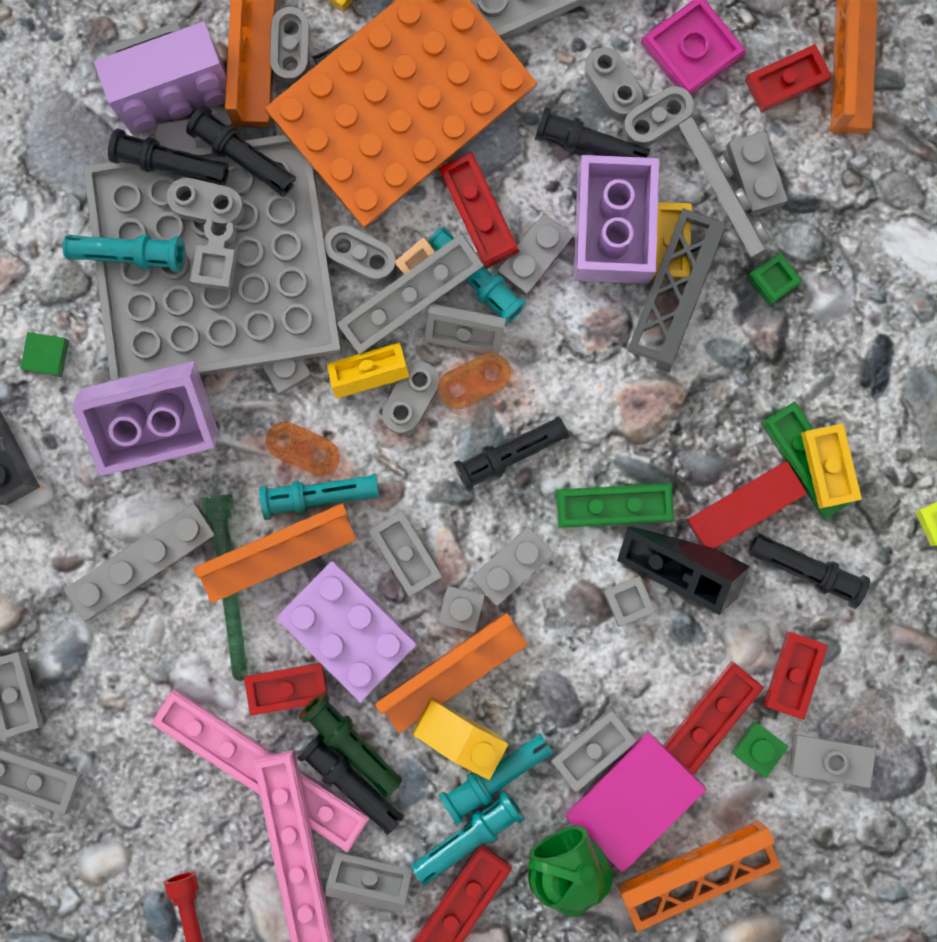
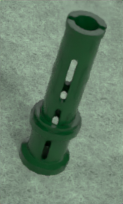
M325 692L314 697L301 711L299 719L304 723L309 722L323 736L322 742L326 746L336 747L384 797L391 795L401 784L402 777L353 729L352 719L347 715L342 716L328 702L329 696Z

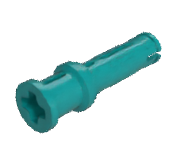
M442 227L430 237L428 242L437 251L454 239V236L445 227ZM481 267L465 279L476 291L475 296L481 304L486 303L499 317L506 318L505 326L511 323L528 303L524 298L518 299L504 285L505 279L501 275H492L484 267Z
M67 234L65 236L66 239L63 240V254L67 260L132 263L142 270H148L151 266L169 267L173 272H181L185 264V243L181 237H173L171 240L152 239L150 235L143 234L136 239H119Z
M376 474L304 485L303 482L297 480L292 481L290 486L270 489L266 485L259 487L260 504L264 520H271L272 515L291 512L303 515L304 512H307V508L379 498Z
M538 733L536 737L499 761L490 780L471 772L467 775V780L449 793L443 791L438 794L457 826L463 822L462 817L482 804L484 806L489 805L490 801L493 800L492 794L549 756L554 755L549 745L539 752L533 753V750L546 742L541 733Z
M506 790L500 792V798L483 811L478 809L474 811L470 817L471 821L411 864L414 874L424 886H427L438 875L448 870L483 843L496 842L498 840L497 835L513 823H522L525 820L519 806Z

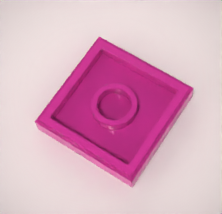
M706 0L691 1L643 36L641 40L642 46L674 86L684 88L691 96L742 59L747 52Z

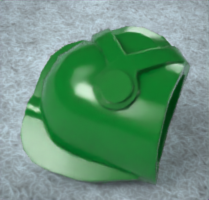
M581 825L559 830L542 840L529 852L527 869L529 870L528 882L531 891L545 906L555 909L562 915L576 917L583 914L592 906L599 904L608 895L612 887V873L607 859L601 848L590 838L587 829Z

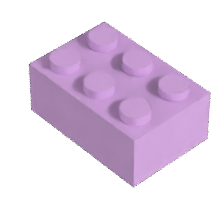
M204 21L93 61L109 105L131 133L147 132L154 129L161 122L170 119L179 120L186 118L192 111L197 110L203 105L216 107L225 103L227 71Z
M581 156L577 174L573 281L650 283L656 273L659 158Z
M195 361L81 388L72 404L99 476L215 448L218 428Z
M331 561L276 617L360 703L419 643L337 561Z

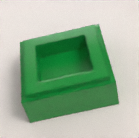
M781 252L747 276L769 306L803 282Z
M27 332L20 369L26 372L62 377L69 340L63 337Z

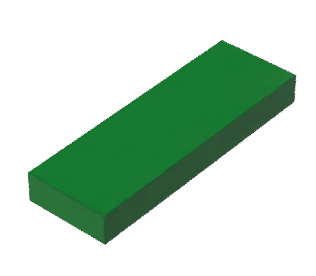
M795 401L760 423L783 459L789 463L823 519L829 518L852 503L848 502L819 509L801 433L814 429Z
M672 483L555 490L558 528L674 522Z

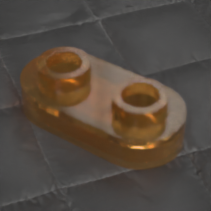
M488 353L450 370L439 381L438 394L440 400L448 408L460 410L502 391L508 385L511 377L510 365L503 356L496 353ZM488 369H495L499 377L494 381H489L485 378L484 373ZM461 385L465 392L460 397H454L450 393L451 387Z
M286 421L276 423L267 432L265 441L268 451L283 462L319 477L332 474L339 466L340 452L337 446L325 437ZM283 434L291 436V442L287 447H280L278 443L279 437ZM319 449L326 452L325 460L321 463H315L313 460L314 452Z

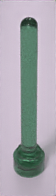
M233 495L201 498L203 514H207L208 521H212L216 554L218 557L232 551L228 519L232 518L231 511L234 510ZM234 593L223 598L222 601L232 676L236 681H243L244 676L248 675L238 593Z

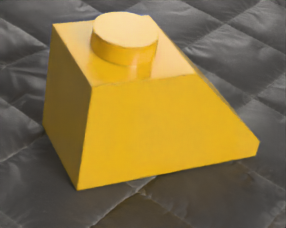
M431 698L412 732L415 737L454 763L488 780L492 777L508 746V743L497 732Z

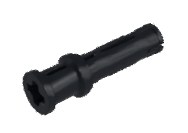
M206 105L201 106L193 113L186 127V133L192 138L199 137L212 147V152L218 157L227 156L261 182L268 185L281 197H285L294 186L293 183L296 181V176L284 170L269 157L242 139L238 128L232 124L226 125L212 115V110Z
M549 107L544 109L534 139L539 142L545 139L564 146V150L568 152L570 150L574 152L575 148L596 156L647 158L650 153V148H644L583 126L584 122L580 118L575 117L571 120L551 113V108Z
M119 128L113 131L109 140L108 159L111 163L119 164L122 161L140 166V169L145 172L158 169L223 186L227 182L229 164L226 162L161 146L156 138L147 137L146 139L133 137L126 135L125 130Z
M557 416L553 420L525 432L496 448L492 445H487L482 448L481 453L463 462L458 459L453 464L462 484L469 493L474 490L475 485L493 476L497 479L502 477L503 473H505V468L563 439H568L569 434L562 419ZM538 438H541V439H539V440H537V441H535V442H533V443H531V444H529V445H527V446H525V447H523V448L517 450L518 448H520V447H522V446H524V445H526V444H528V443H530V442H532V441H534V440H536V439H538Z
M757 533L749 549V556L765 561L774 567L814 584L815 589L823 595L830 593L848 601V606L854 609L860 606L870 586V578L865 575L858 577L840 569L837 562L827 561L824 563L761 533Z
M318 733L301 751L297 759L300 762L306 761L322 776L321 781L325 785L331 786L334 784L375 822L386 835H389L398 826L397 821L400 822L404 815L396 810L349 766L351 762L344 754L340 755L333 747L326 746L322 742L323 736Z

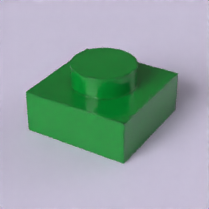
M753 721L731 753L764 778H767L789 746Z

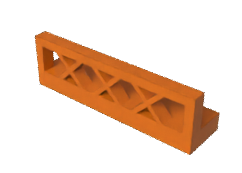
M230 0L225 110L235 127L271 128V118L266 113L265 107L272 102L274 72L270 64L271 22L276 13L277 0Z
M836 0L830 132L868 134L872 130L878 0Z
M343 503L197 565L193 569L197 578L201 579L212 604L355 541L356 538L346 517V509Z
M505 612L378 699L375 706L381 714L385 712L399 734L420 719L430 698L443 704L528 644L512 619Z
M758 820L616 884L636 931L644 930L781 868L772 847L775 842L769 828ZM762 849L768 861L754 867L741 862L742 858ZM731 864L726 880L716 883L705 878L706 874ZM738 868L746 870L737 874ZM693 880L696 881L691 895L686 898L680 899L669 894L675 888ZM702 884L709 886L708 888L701 890ZM655 897H660L655 911L639 918L635 906ZM666 900L672 902V904L664 907Z

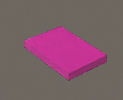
M647 730L566 812L565 817L574 826L581 825L585 827L590 838L601 848L604 855L623 873L707 789L693 773Z

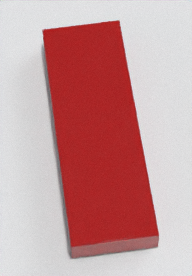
M471 151L440 167L439 171L484 267L488 269L519 253L517 244L473 152Z
M785 461L689 517L686 521L701 545L717 548L807 493L789 463Z
M731 661L664 743V746L695 775L764 687L736 663Z
M482 844L477 847L413 942H463L513 869L512 865Z

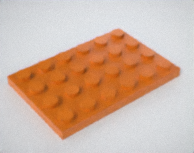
M395 0L265 107V111L365 230L535 89L537 82L470 0Z

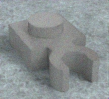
M208 219L204 225L208 246L196 244L190 282L193 286L232 291L238 254L235 249H228V246L236 238V228L232 222H227L226 232L223 235L217 236L214 235L215 223L213 220Z

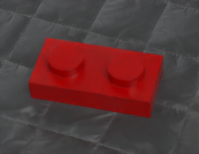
M816 44L748 74L745 82L760 112L763 113L828 83L832 75Z
M787 631L763 706L805 720L828 645Z
M321 663L244 676L250 716L303 707L322 692L329 696L325 669Z

